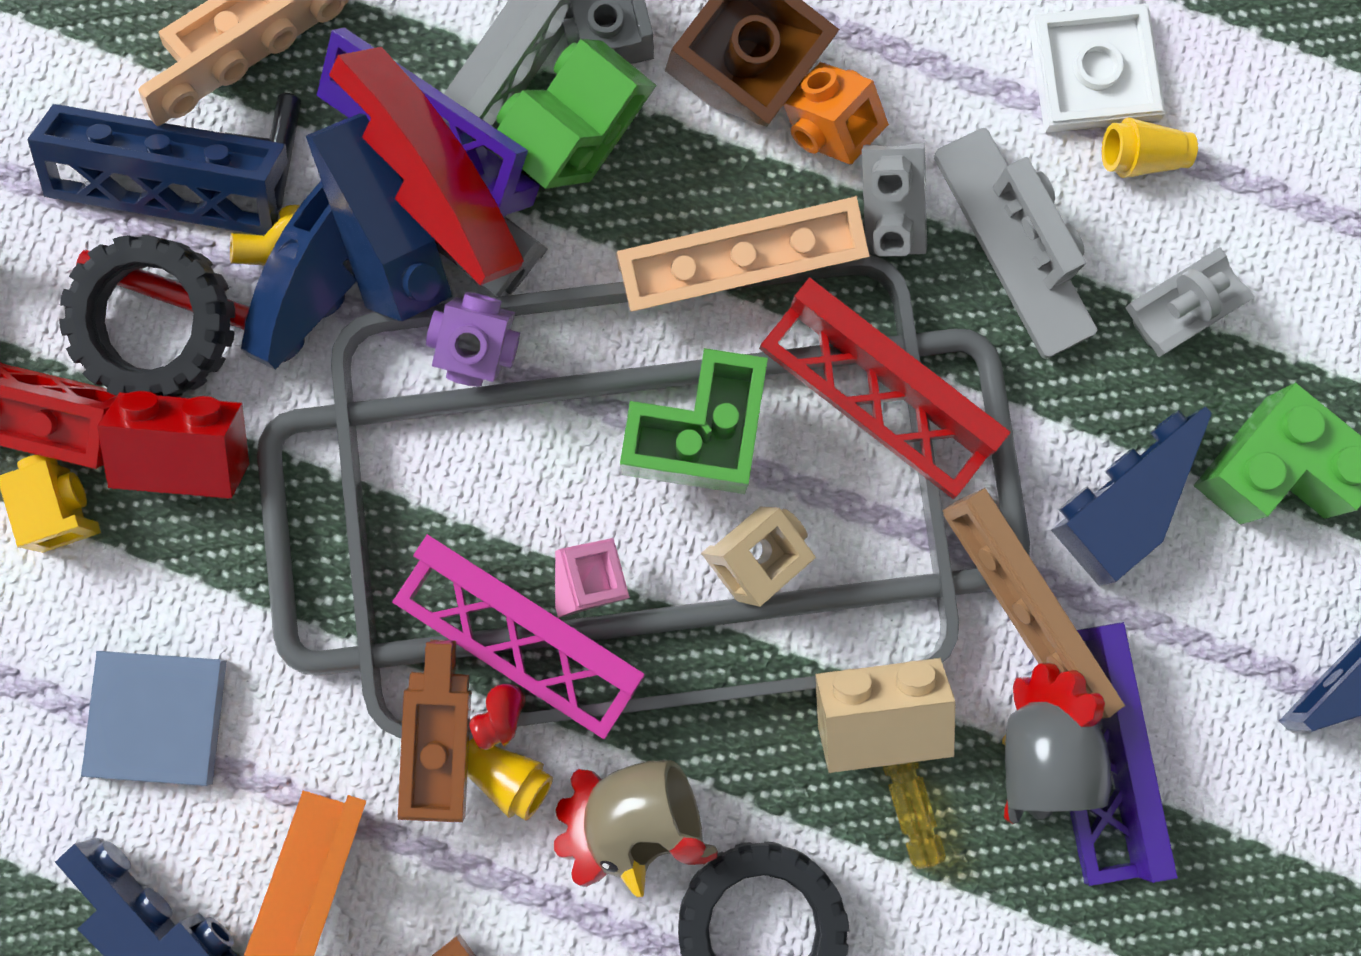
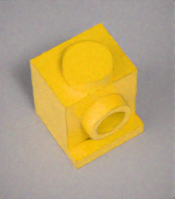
M35 454L18 461L17 470L0 475V490L18 548L44 553L101 533L97 521L84 518L81 508L86 506L87 499L80 479L75 473L70 472V469L58 465L57 459Z

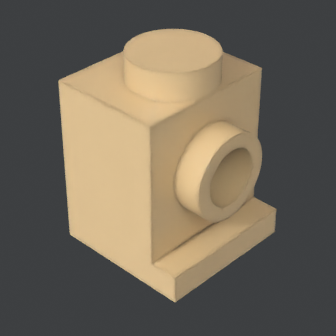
M763 506L755 510L715 546L710 545L701 552L702 556L736 601L759 607L816 558L804 542L808 534L796 516L786 509L781 510L777 507ZM760 542L762 554L756 560L749 550Z

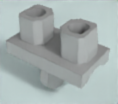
M913 143L903 146L863 145L864 221L869 255L907 256L908 254H926L925 143Z
M1219 247L1135 299L1125 308L1132 317L1134 326L1146 344L1153 348L1158 357H1161L1249 302L1255 296L1234 274L1227 255Z

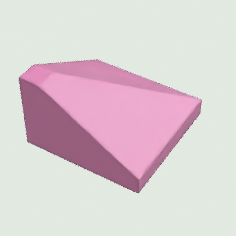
M614 538L555 551V609L558 618L630 598Z

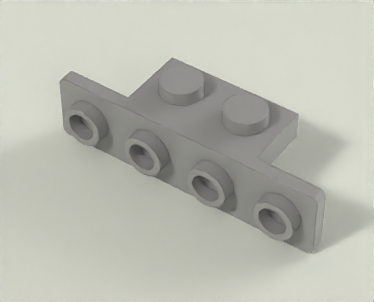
M980 128L937 149L934 160L1040 356L1048 359L1096 334L1097 327L1071 282V279L1086 264L1083 258L1084 245L1078 231L1071 224H1065L1054 205L1055 193L1048 177L1042 171L1036 172L1028 156L1007 165L987 128Z

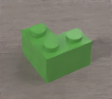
M580 39L578 43L570 44L557 59L554 66V72L557 75L547 90H522L521 93H515L504 103L497 115L496 121L500 124L497 130L528 150L522 169L545 189L591 182L657 86L603 41Z
M704 348L694 411L630 401L620 459L622 475L745 494L749 485L768 358Z
M1295 382L1267 396L1193 486L1240 525L1268 517L1289 491L1294 493L1324 519L1353 512L1361 506V435Z

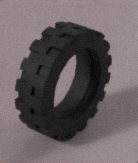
M142 235L140 237L120 236L114 238V243L109 246L100 244L87 253L90 259L85 264L77 263L69 275L73 282L69 290L63 289L60 305L66 306L65 318L59 319L60 331L62 336H68L71 346L67 347L66 350L73 363H81L86 369L82 374L95 385L106 386V391L116 396L119 392L149 391L157 396L179 397L187 390H196L208 381L206 379L207 375L210 372H217L226 360V358L222 357L225 347L232 346L235 331L230 330V318H235V306L233 301L227 300L225 291L229 287L222 274L215 273L211 268L213 263L203 254L192 251L189 246L151 235ZM145 267L163 269L175 276L187 291L194 314L191 337L181 354L168 365L151 370L137 368L123 360L110 343L105 324L107 301L117 283L132 271Z
M764 841V843L752 844L751 842L735 845V848L729 849L724 853L723 851L719 852L716 859L708 862L693 876L680 905L678 938L681 956H716L711 947L709 925L713 908L723 893L745 878L765 875L782 879L802 892L812 908L816 931L812 950L808 956L848 955L849 945L846 942L849 921L838 889L828 875L808 856L796 849L782 846L779 843Z

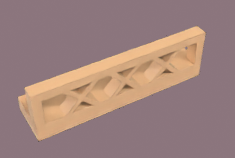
M857 196L617 251L615 254L619 272L621 271L630 312L870 257Z

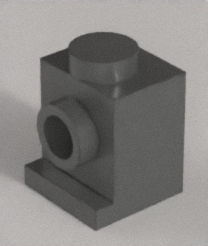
M570 0L573 18L563 20L568 46L574 42L578 43L580 39L600 40L630 64L654 59L653 31L645 0ZM614 23L610 27H601L603 25Z

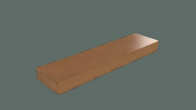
M986 488L965 496L942 510L945 519L1038 664H1055L1060 673L1071 670L1080 672L1086 680L1087 693H1100L1104 698L1105 707L1102 719L1111 717L1125 706Z

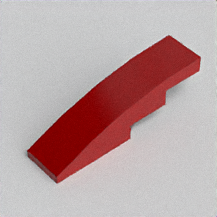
M382 47L338 55L329 76L371 117L362 138L404 179L395 200L479 285L518 271L524 260L495 199L462 144L425 94Z

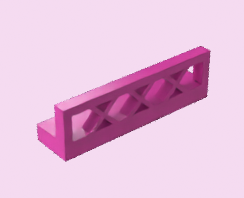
M427 534L413 555L420 561L392 603L449 640H455L457 645L594 734L605 739L645 677V674ZM432 569L453 582L458 607L431 612L413 600ZM464 589L483 602L467 605ZM494 608L506 616L511 641L486 647L473 638L469 613ZM460 615L463 632L445 621L444 618ZM516 623L536 636L519 639ZM546 641L559 650L564 675L538 681L526 673L521 647ZM513 649L516 666L495 652ZM568 656L589 670L571 673ZM598 675L620 689V692L601 721L579 708L574 680ZM566 683L569 700L547 686Z

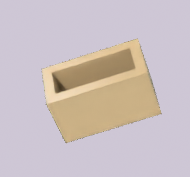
M941 658L816 674L818 730L829 773L954 757L955 699Z

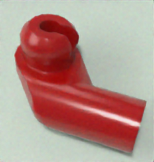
M501 684L490 690L486 698L488 712L473 716L469 723L472 736L479 748L488 750L500 742L505 746L515 737L520 711L524 707L526 700L521 688L512 684Z

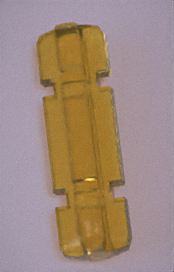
M911 762L883 766L885 776H891L893 782L888 786L902 834L908 835L910 840L905 844L911 864L917 869H924L944 862L946 853L940 835L934 834L933 828L937 827L926 786L923 777L917 776L915 769L920 768L919 763Z

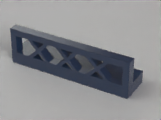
M54 103L27 139L43 195L47 198L256 235H265L279 219L274 188L288 164L286 145L283 143L168 123L156 126L151 120ZM56 163L71 166L88 181L82 183L60 179ZM113 173L127 175L145 191L142 193L128 191L110 175ZM171 184L187 186L203 201L200 203L185 201L168 186ZM234 194L256 198L258 213L242 211L227 196Z

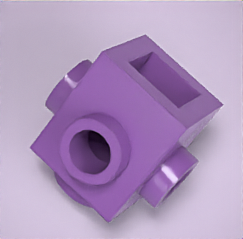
M465 292L463 299L455 297L447 303L444 313L435 310L426 338V347L435 349L432 367L447 370L446 378L462 385L480 387L483 380L493 382L501 372L502 366L512 368L520 339V332L511 330L515 312L501 309V301L496 298L471 292ZM463 333L474 334L480 341V351L476 352L460 348L458 343L460 335Z

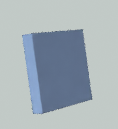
M96 651L81 777L201 786L213 785L227 660Z

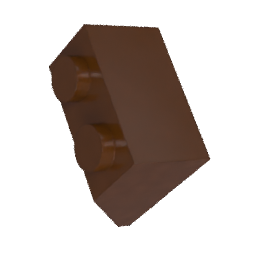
M708 0L671 49L665 72L711 107L768 127L840 29L803 0Z

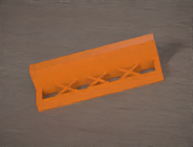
M304 790L302 791L244 956L315 955L367 800L348 795L346 802L343 803Z

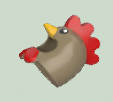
M675 761L642 762L617 770L603 779L594 771L578 769L573 772L570 778L571 785L575 791L574 795L571 798H562L558 801L555 809L557 819L568 827L566 832L555 839L554 851L559 857L574 860L571 872L572 880L581 887L595 884L607 874L621 878L634 896L643 897L646 871L649 864L658 856L672 854L677 861L687 865L706 864L718 857L716 847L703 842L702 825L693 790L685 773Z

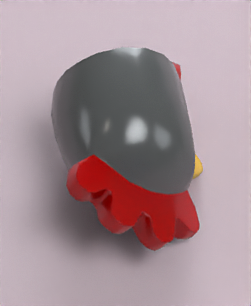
M1040 663L1034 667L1031 677H1018L1014 681L1013 695L1017 711L1010 714L1006 726V735L1002 738V744L1005 745L1007 792L1004 819L1012 824L1020 821L1024 811L1030 813L1036 820H1044L1056 811H1080L1108 806L1112 787L1108 747L1098 724L1104 712V698L1100 693H1087L1086 680L1077 670L1060 673L1055 664Z

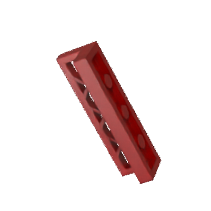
M810 277L795 294L790 309L760 345L759 349L952 499L959 495L983 462L997 451L1011 433ZM800 320L819 335L822 356L798 359L779 345V343L795 323ZM829 343L843 354L830 355ZM849 363L859 365L867 372L870 394L847 397L841 393L834 385L832 365ZM823 366L825 379L810 368ZM878 381L892 392L879 393ZM901 400L907 402L916 409L919 432L894 434L884 426L881 403ZM871 404L873 417L858 405ZM927 419L942 430L929 431ZM953 438L973 453L954 479L933 464L930 440ZM920 441L922 454L907 443Z
M0 363V446L97 469L104 465L97 425L117 396L107 392V388Z

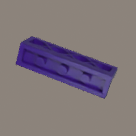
M340 28L331 31L317 96L348 118L360 113L366 114L370 121L371 117L329 76V73L338 55L374 47L346 28ZM398 64L425 94L439 115L448 121V123L446 121L445 123L462 144L495 199L502 216L533 206L540 185L521 173L528 150ZM483 146H486L487 148H489L490 150H492L494 153H496L497 155H499L500 157H502L503 160L500 159V158H499L498 156H496L495 154H493L492 152H490L489 150H487L486 148H484Z
M1121 622L1077 630L1079 635L1085 641L1088 649L1125 705L1111 717L1101 719L1103 727L1101 730L1107 743L1111 773L1115 785V791L1109 798L1108 806L1103 807V809L1089 810L1097 816L1091 827L1087 810L1070 811L1084 884L1093 886L1138 877L1152 883L1177 879L1125 624ZM1118 806L1122 823L1112 817ZM1107 824L1125 836L1130 863L1098 868L1094 843Z

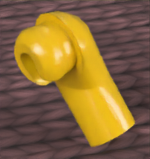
M294 204L283 207L279 211L280 218L265 235L231 233L230 263L265 265L282 231L300 205Z

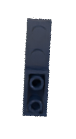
M321 181L301 203L282 231L255 287L246 317L241 350L248 357L275 370L281 363L292 359L299 353L305 343V337L323 318L332 315L341 307L345 300V293L356 283L355 277L343 265L348 256Z
M99 838L75 843L55 861L57 866L97 910L77 930L103 956H238L231 949L234 946V941L230 933L221 923L211 917L205 919L200 913H197L175 925L170 919L173 912L167 901L153 889L142 888L128 872L131 868L129 859L113 843L109 841L102 842Z

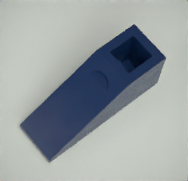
M1206 406L1186 417L1180 410L1174 412L1150 432L1156 440L1153 445L1141 455L1134 448L1126 452L1104 471L1111 479L1096 493H1093L1088 486L1085 487L1059 509L1065 519L1051 531L1098 586L1117 582L1164 541L1212 414Z

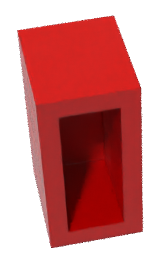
M149 391L119 392L97 425L108 488L232 499L249 466L243 403L218 401L216 398L209 396L193 398L157 396Z

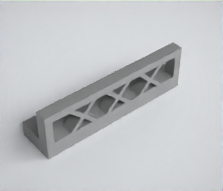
M508 0L444 94L497 129L500 125L496 121L497 115L504 103L515 93H521L522 90L527 88L564 34L563 20L573 18L571 1Z

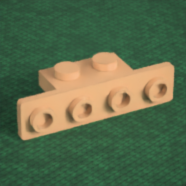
M349 0L206 1L158 32L163 46L175 58L177 63L139 87L138 91L148 117L156 126H160L171 118L185 116L195 108L200 99L222 85L227 86L237 82L245 75L249 67L271 53L277 54L286 50L293 44L298 35L318 22L324 23L335 18Z

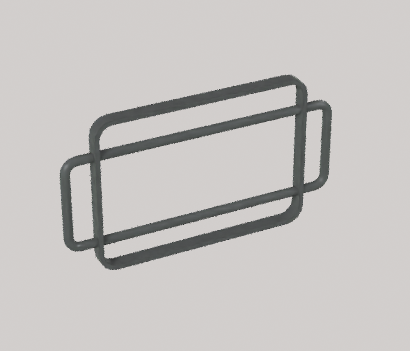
M875 255L728 289L807 281L809 277L812 280L849 275L868 276L878 281L889 293L893 304L897 336H889L888 338L919 362L921 356L962 352L970 355L976 361L985 412L1011 432L997 451L992 454L1000 512L1030 557V538L1002 363L997 349L985 336L969 329H947L916 333L910 293L904 277L890 262ZM623 282L493 297L501 301V309L515 312L514 316L628 302ZM447 303L437 304L403 322L377 312L355 318L341 330L332 349L331 372L335 404L294 409L279 414L266 425L258 441L257 461L273 639L280 657L290 668L304 675L322 676L360 671L362 693L368 714L380 729L401 738L402 721L396 719L386 707L382 694L380 668L425 663L426 642H430V639L449 640L441 635L377 643L356 426L698 384L702 359L354 402L351 362L358 345L369 336L381 332L428 327L434 311L444 313ZM829 344L830 355L843 354L833 345ZM820 345L786 349L798 359L822 356ZM764 352L745 354L768 358L765 376L789 373ZM856 363L832 365V367L855 365ZM822 366V367H813V368H810V369H812V370H815V369H823V366ZM908 404L912 433L919 432L916 409ZM927 419L928 430L931 431V430H930L929 419ZM337 428L358 646L313 651L303 646L298 635L282 448L285 441L291 435ZM930 440L933 464L936 465L932 440ZM920 441L913 442L914 449L922 454ZM918 473L932 574L775 593L761 607L738 602L734 598L561 621L589 639L599 641L937 598L940 637L934 650L922 660L941 658L943 663L950 657L958 640L959 616L955 595L992 590L977 568L952 571L940 490ZM521 625L516 626L519 639L536 636ZM508 627L472 631L474 640L485 647L511 641ZM545 641L522 646L521 650L551 647L552 645ZM456 644V658L474 656ZM513 649L504 650V651L495 652V653L512 652ZM816 676L630 699L622 713L816 689ZM613 702L582 705L579 708L593 717L604 716ZM557 709L520 713L517 727L573 719Z

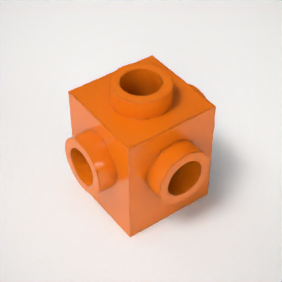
M819 62L804 77L783 105L792 125L790 129L791 135L801 148L813 154L817 152L849 165H852L862 154L863 145H870L889 125L873 80L861 76L856 71L850 69L843 70L823 62Z

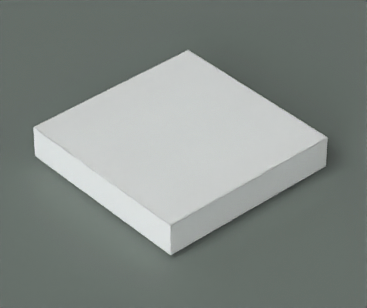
M1148 3L1034 14L1029 22V30L1044 133L1109 127L1112 123H1121L1125 118L1129 117L1149 123L1159 122L1165 116L1166 112Z

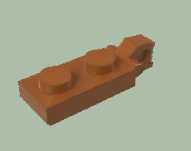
M430 639V642H426L424 673L411 672L409 687L404 690L398 820L463 823L466 817L472 690H469V675L455 674V640Z

